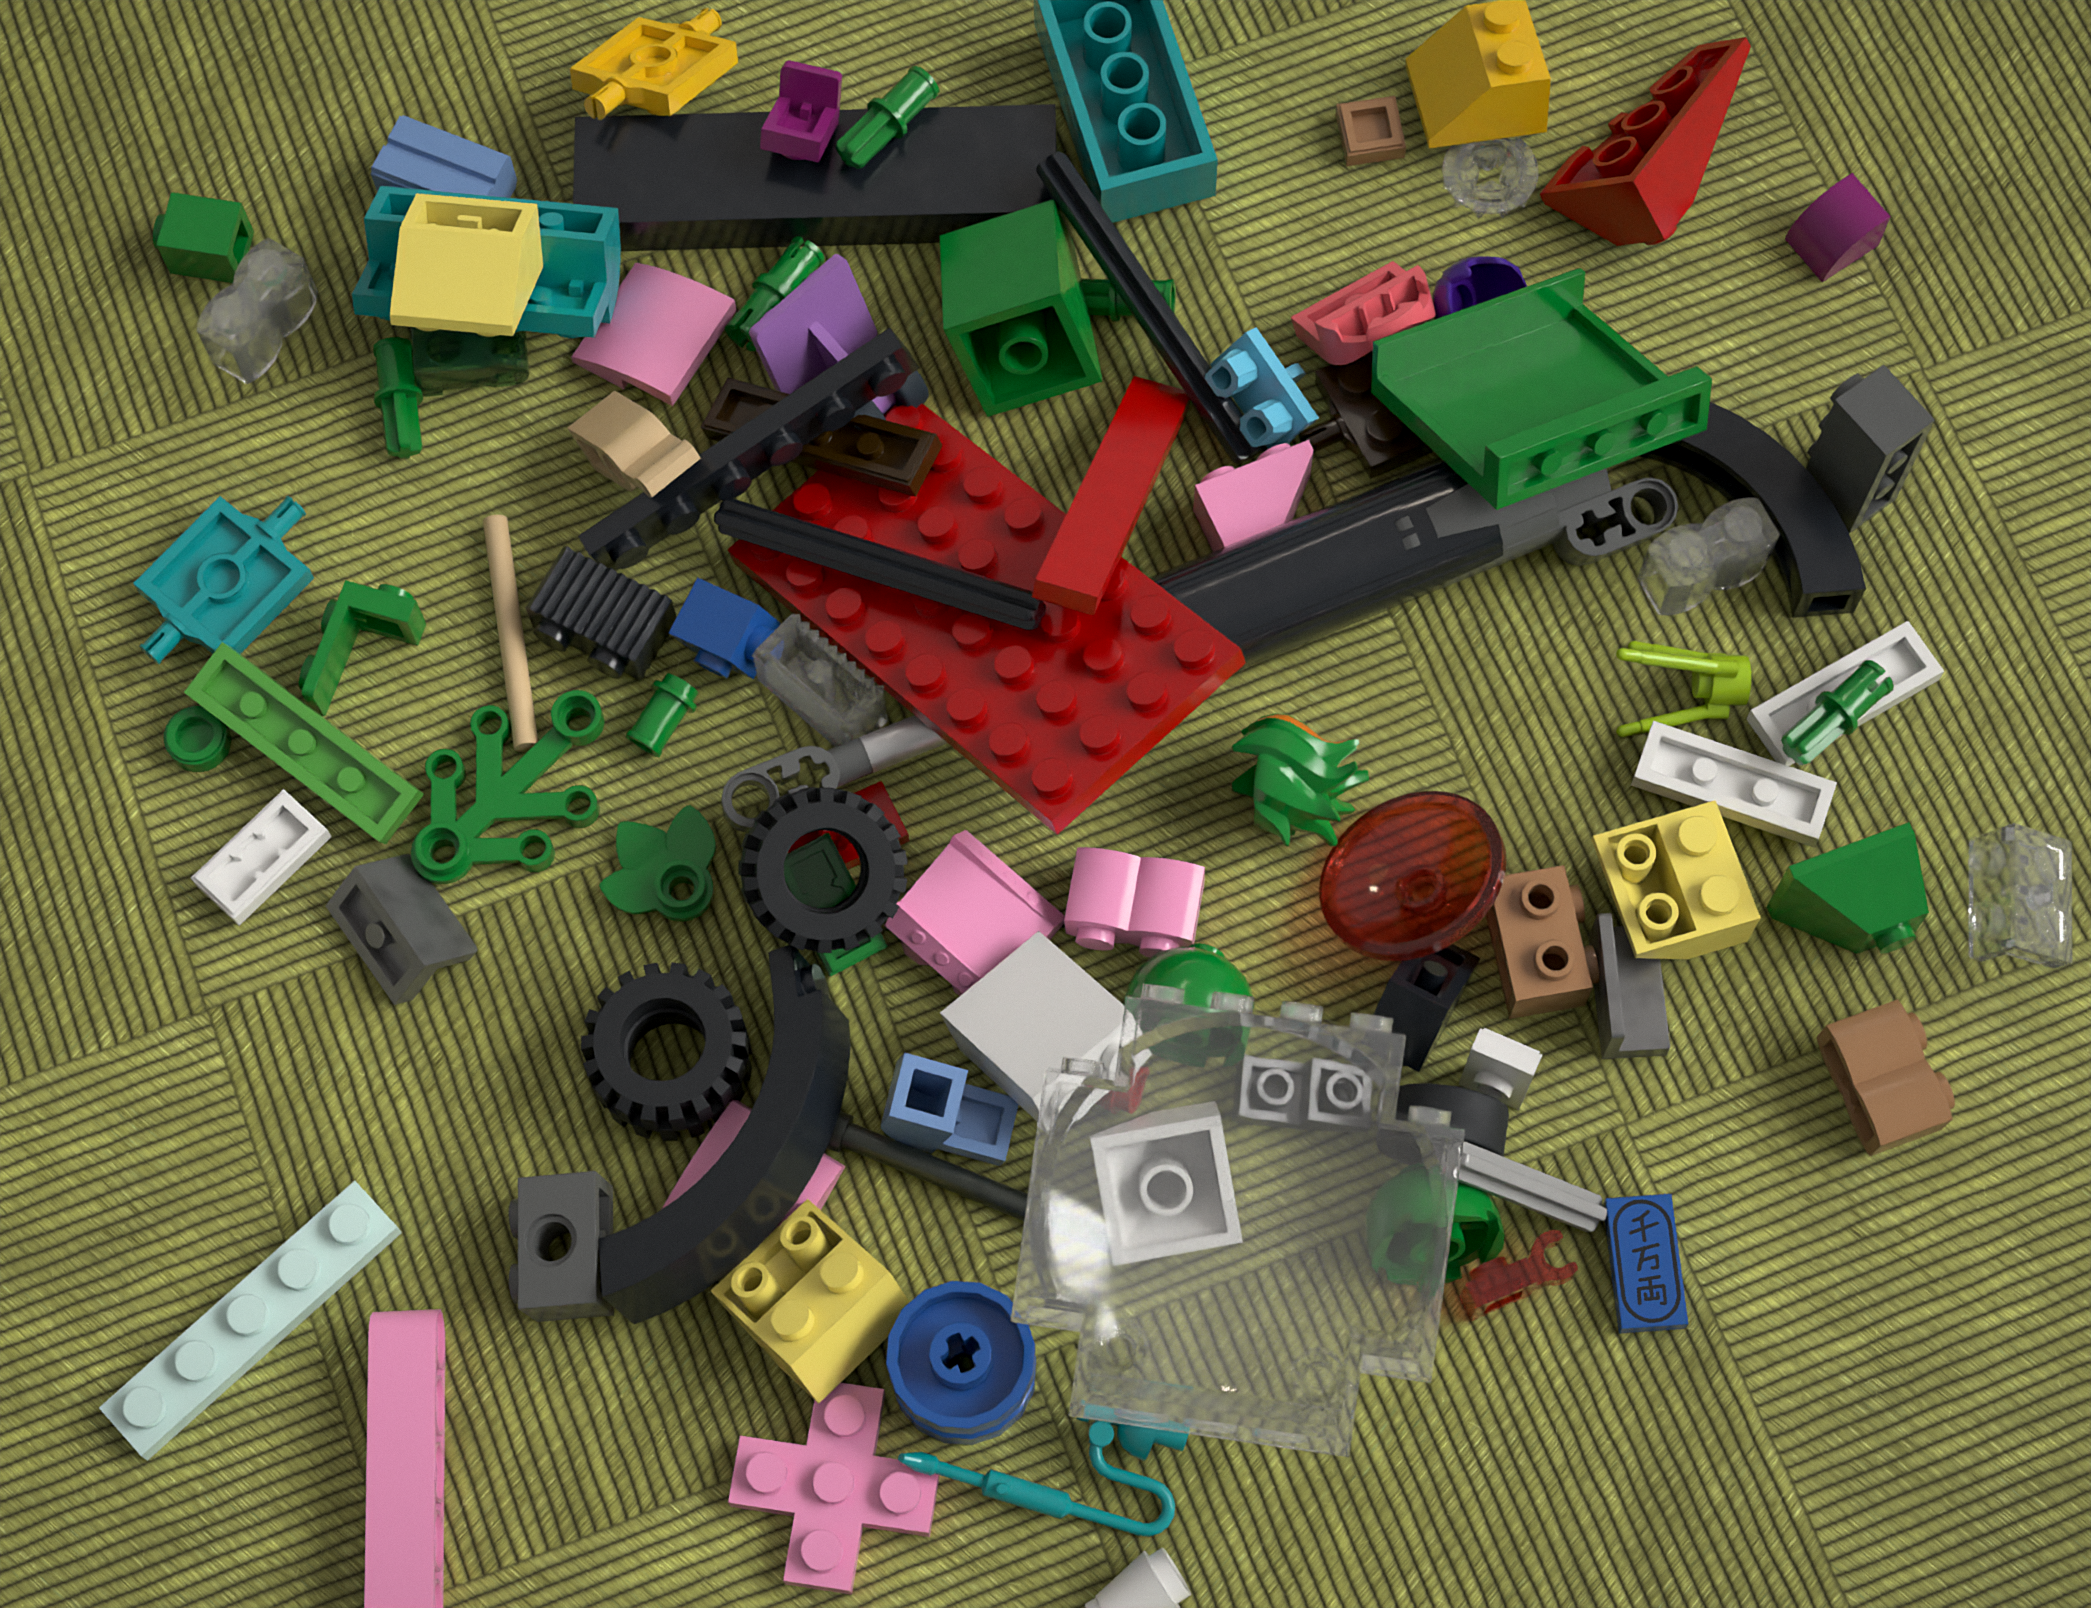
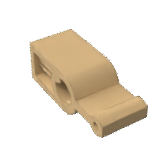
M613 391L567 428L596 471L630 492L638 487L650 498L701 459L695 448L687 440H680L670 434L653 413L616 391Z

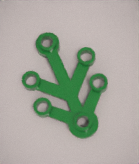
M572 690L559 696L551 709L553 727L504 775L503 744L506 743L511 734L510 722L506 713L497 706L486 705L477 709L470 721V727L476 739V802L458 820L456 789L465 781V765L459 754L451 749H439L428 757L425 763V772L431 783V824L417 834L411 847L413 865L424 879L435 884H450L463 878L473 865L519 863L526 871L541 872L553 863L555 857L553 844L549 836L541 830L530 829L524 831L518 838H479L495 821L564 819L572 827L585 828L597 820L600 812L599 803L595 793L586 786H571L564 792L525 793L573 745H587L600 736L604 728V715L598 700L592 694L583 690ZM584 715L591 719L588 727L583 730L575 731L569 728L570 721L576 716ZM489 719H497L502 722L501 727L494 734L487 735L480 732L481 725ZM446 762L456 765V771L452 776L448 778L435 776V771L439 765ZM582 798L591 802L589 809L583 814L575 815L568 811L570 804L576 799ZM537 842L546 846L545 852L539 858L528 859L523 856L525 848L531 843ZM450 846L455 849V855L450 861L446 863L434 861V855L441 847Z

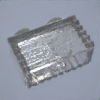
M791 614L752 655L755 662L754 666L756 667L755 671L758 672L756 674L758 676L757 680L835 747L879 730L888 721L884 686H875L874 677L866 678L865 669L857 670L856 662H848L846 653L838 654L837 646H829L828 638H820L819 630H811L809 622H801L800 614Z

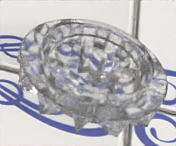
M1517 136L1451 145L1444 157L1442 166L1443 189H1448L1449 193L1453 196L1456 208L1463 205L1473 210L1478 219L1484 214H1499L1504 218L1511 210L1519 206L1524 208L1534 189H1536L1538 181L1537 160L1530 147ZM1504 163L1499 178L1501 184L1498 185L1490 180L1484 185L1476 186L1480 172L1479 167L1490 171L1495 167L1499 168Z

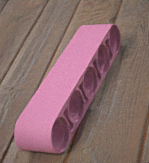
M441 1309L372 1312L368 1332L364 1608H443L445 1325Z

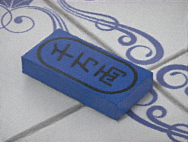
M1672 1194L1605 1198L1603 1202V1207L1607 1209L1605 1227L1619 1334L1685 1329L1688 1325Z

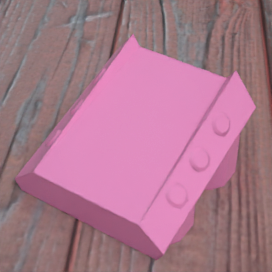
M964 830L952 836L947 847L906 895L896 903L900 907L893 919L888 917L884 926L901 940L903 951L908 957L919 965H930L951 983L954 992L961 996L1038 931L1051 940L1063 926L1065 916L971 833Z

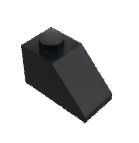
M1423 929L1389 979L1360 1043L1376 1050L1377 1054L1390 1064L1408 1066L1420 1072L1435 1048L1481 958Z

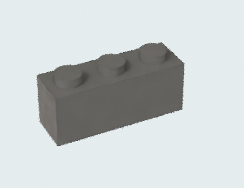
M1884 364L1865 378L1859 373L1851 376L1833 392L1830 397L1833 406L1818 425L1822 430L1821 434L1807 451L1810 459L1806 469L1812 474L1834 504L1849 534L1896 500L1935 421Z

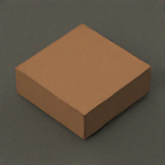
M1395 96L1336 105L1335 116L1346 166L1405 158L1406 144Z

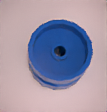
M950 1281L922 1291L902 1308L889 1333L886 1365L899 1408L918 1431L943 1443L974 1445L1000 1436L1022 1417L1035 1390L1036 1350L1027 1319L1007 1295L982 1283ZM968 1357L973 1360L974 1368L961 1373L958 1365L950 1369V1366L955 1359Z

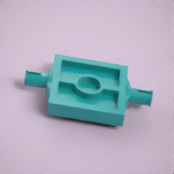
M219 496L133 583L139 594L159 609L165 620L143 644L139 645L140 649L158 665L183 638L189 642L202 645L212 654L222 642L241 654L314 579L310 569L287 551L281 540L306 515L305 510L296 501L294 502L291 497L286 496L278 507L262 522L258 518L242 514Z

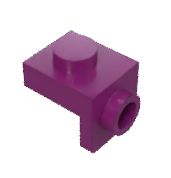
M790 60L785 61L780 71L779 97L761 128L760 149L780 153L793 160L805 159L819 163L839 124L842 74L838 71Z

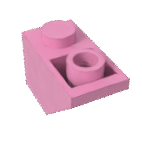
M1309 440L1294 446H1290L1287 443L1273 446L1264 451L1256 461L1236 469L1232 466L1218 468L1208 473L1199 484L1195 485L1193 511L1213 552L1293 519L1311 475L1314 450Z

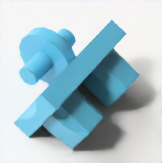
M1257 327L1245 332L1210 364L1212 368L1205 375V380L1216 396H1221L1225 399L1232 396L1244 413V416L1240 418V431L1251 447L1266 445L1269 449L1279 444H1289L1293 438L1319 419L1296 385L1306 374L1301 365L1295 363L1284 368Z

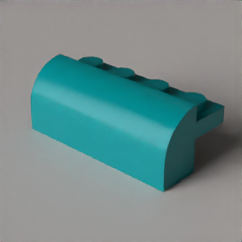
M380 186L364 217L369 261L352 293L355 315L375 316L390 321L399 230L416 193L538 205L543 269L515 332L550 333L564 338H595L600 323L610 324L618 294L621 263L618 208Z

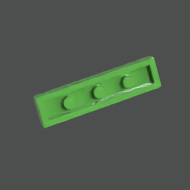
M223 642L184 691L186 695L380 843H388L424 795L423 792L231 646Z

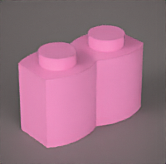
M1077 847L1064 918L1066 934L1076 936L1075 942L1078 945L1094 950H1112L1114 943H1129L1139 946L1140 954L1149 958L1157 952L1182 946L1188 947L1194 944L1205 883V867L1173 859L1138 857L1108 849Z

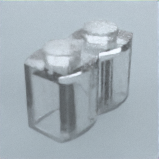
M270 238L255 245L243 257L236 269L233 284L221 290L208 302L197 324V333L215 366L246 384L261 377L272 366L280 352L283 337L296 331L308 319L317 301L318 291L304 258Z
M1758 498L1737 499L1714 510L1703 524L1691 523L1680 525L1657 537L1647 549L1637 580L1658 615L1680 614L1702 603L1712 590L1733 589L1756 578L1766 567L1780 534Z

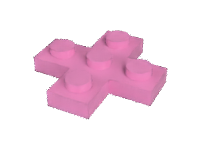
M840 1383L819 1404L814 1400L807 1445L740 1436L728 1503L730 1507L794 1516L783 1577L785 1585L852 1595L863 1527L930 1537L940 1475L933 1474L929 1476L907 1467L898 1459L875 1456L885 1400L884 1389Z

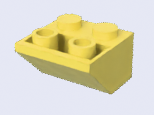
M416 193L399 230L390 307L391 325L415 327L422 331H436L440 329L472 332L485 337L513 336L543 269L538 205L533 203Z
M1716 800L1593 835L1592 842L1635 958L1687 960L1748 942L1760 920V915Z
M809 1199L804 1201L747 1258L711 1290L715 1298L772 1360L818 1404L889 1336L902 1308L910 1303L891 1273Z

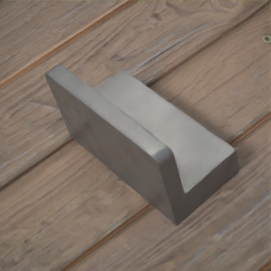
M409 854L355 866L326 904L328 911L394 1005L413 1000L438 968L468 961L478 950L433 884L417 872Z
M1611 913L1597 914L1589 933V945H1592L1595 950L1599 966V983L1594 984L1602 1059L1667 1056L1670 1050L1660 959L1635 958L1624 926L1613 927Z

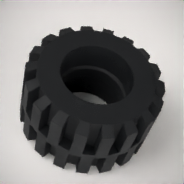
M810 787L799 789L798 792L789 795L785 794L774 800L775 803L765 811L762 810L753 820L755 824L749 834H745L741 845L743 847L741 860H738V874L741 876L742 882L741 891L745 902L748 903L755 918L775 937L790 946L801 950H813L817 953H832V950L837 949L847 951L858 947V942L867 937L874 938L883 930L881 925L888 917L893 919L900 907L896 905L901 892L905 893L907 878L904 877V865L908 864L906 850L900 846L898 838L901 836L895 825L885 818L884 812L875 804L845 790L829 787ZM819 830L833 831L844 836L854 846L860 859V876L855 889L846 900L828 908H815L800 902L790 892L784 877V862L791 846L805 834Z
M674 962L671 963L670 973H661L658 963L643 965L645 976L634 979L630 970L618 976L621 988L614 993L608 987H605L597 996L601 1006L599 1012L589 1009L584 1021L589 1033L588 1035L581 1036V1051L586 1060L583 1065L604 1109L608 1108L612 1118L623 1128L630 1124L636 1135L650 1139L652 1131L660 1132L663 1141H677V1131L688 1129L691 1138L705 1133L702 1123L709 1119L716 1123L729 1102L732 1100L740 1102L745 1093L742 1082L743 1080L750 1081L752 1071L749 1055L752 1054L750 1039L739 1006H735L731 993L723 984L718 987L714 985L710 974L698 969L695 976H691L686 964ZM666 1024H681L697 1030L704 1036L705 1046L699 1061L690 1071L678 1078L666 1081L650 1080L638 1075L631 1068V1057L636 1044L646 1033L656 1027Z

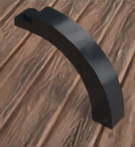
M1710 402L1707 430L1639 456L1676 467L1700 479L1717 490L1745 515L1764 539L1778 564L1786 586L1792 618L1855 612L1866 590L1860 561L1849 532L1834 504L1812 474L1787 449L1766 432L1741 416Z
M787 945L768 952L774 1003L772 1053L759 1096L734 1141L712 1168L678 1199L656 1214L631 1227L599 1238L602 1297L634 1325L665 1313L695 1297L723 1278L747 1258L770 1235L796 1203L815 1173L830 1142L841 1111L848 1080L850 1059L849 1019L829 998L827 981L821 968L815 963L810 965L793 946Z

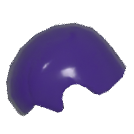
M1490 256L1463 258L1452 264L1442 272V277L1436 282L1432 295L1436 311L1434 319L1527 287L1519 267L1504 258Z

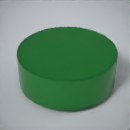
M191 706L180 710L169 720L164 731V745L173 761L182 769L190 772H205L217 767L227 757L231 747V734L227 725L202 706Z

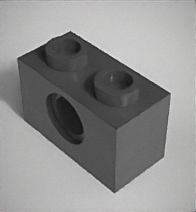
M596 1171L518 1178V1198L512 1199L509 1205L511 1233L515 1239H518V1263L512 1264L509 1271V1289L513 1302L518 1304L520 1311L536 1322L614 1316V1307L602 1297L599 1238L613 1234V1186ZM570 1233L572 1242L567 1254L559 1260L549 1261L548 1249L552 1241L562 1234Z

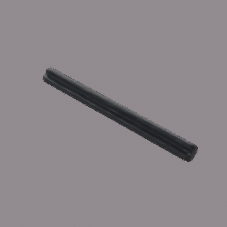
M1057 151L1047 156L1037 165L1036 173L1225 452L1236 464H1241L1255 456L1262 446L1251 447L1240 431V418L1243 414L1231 397L1225 399L1221 396H1216L1205 380V375L1211 367L1067 155Z
M734 498L724 499L719 510L714 514V522L718 525V531L721 534L1025 630H1035L1038 628L1041 618L1045 616L1046 605L1043 601L1032 597L1033 591Z

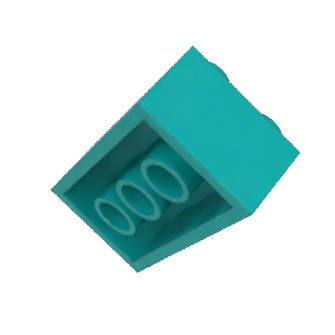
M1034 0V26L1087 186L1111 222L1114 223L1216 196L1218 159L1163 0Z

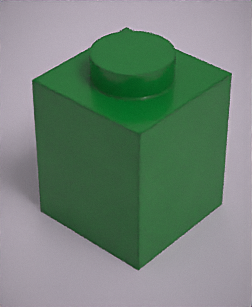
M171 192L165 214L160 213L155 220L153 244L155 249L159 250L170 274L240 284L254 230L240 202Z

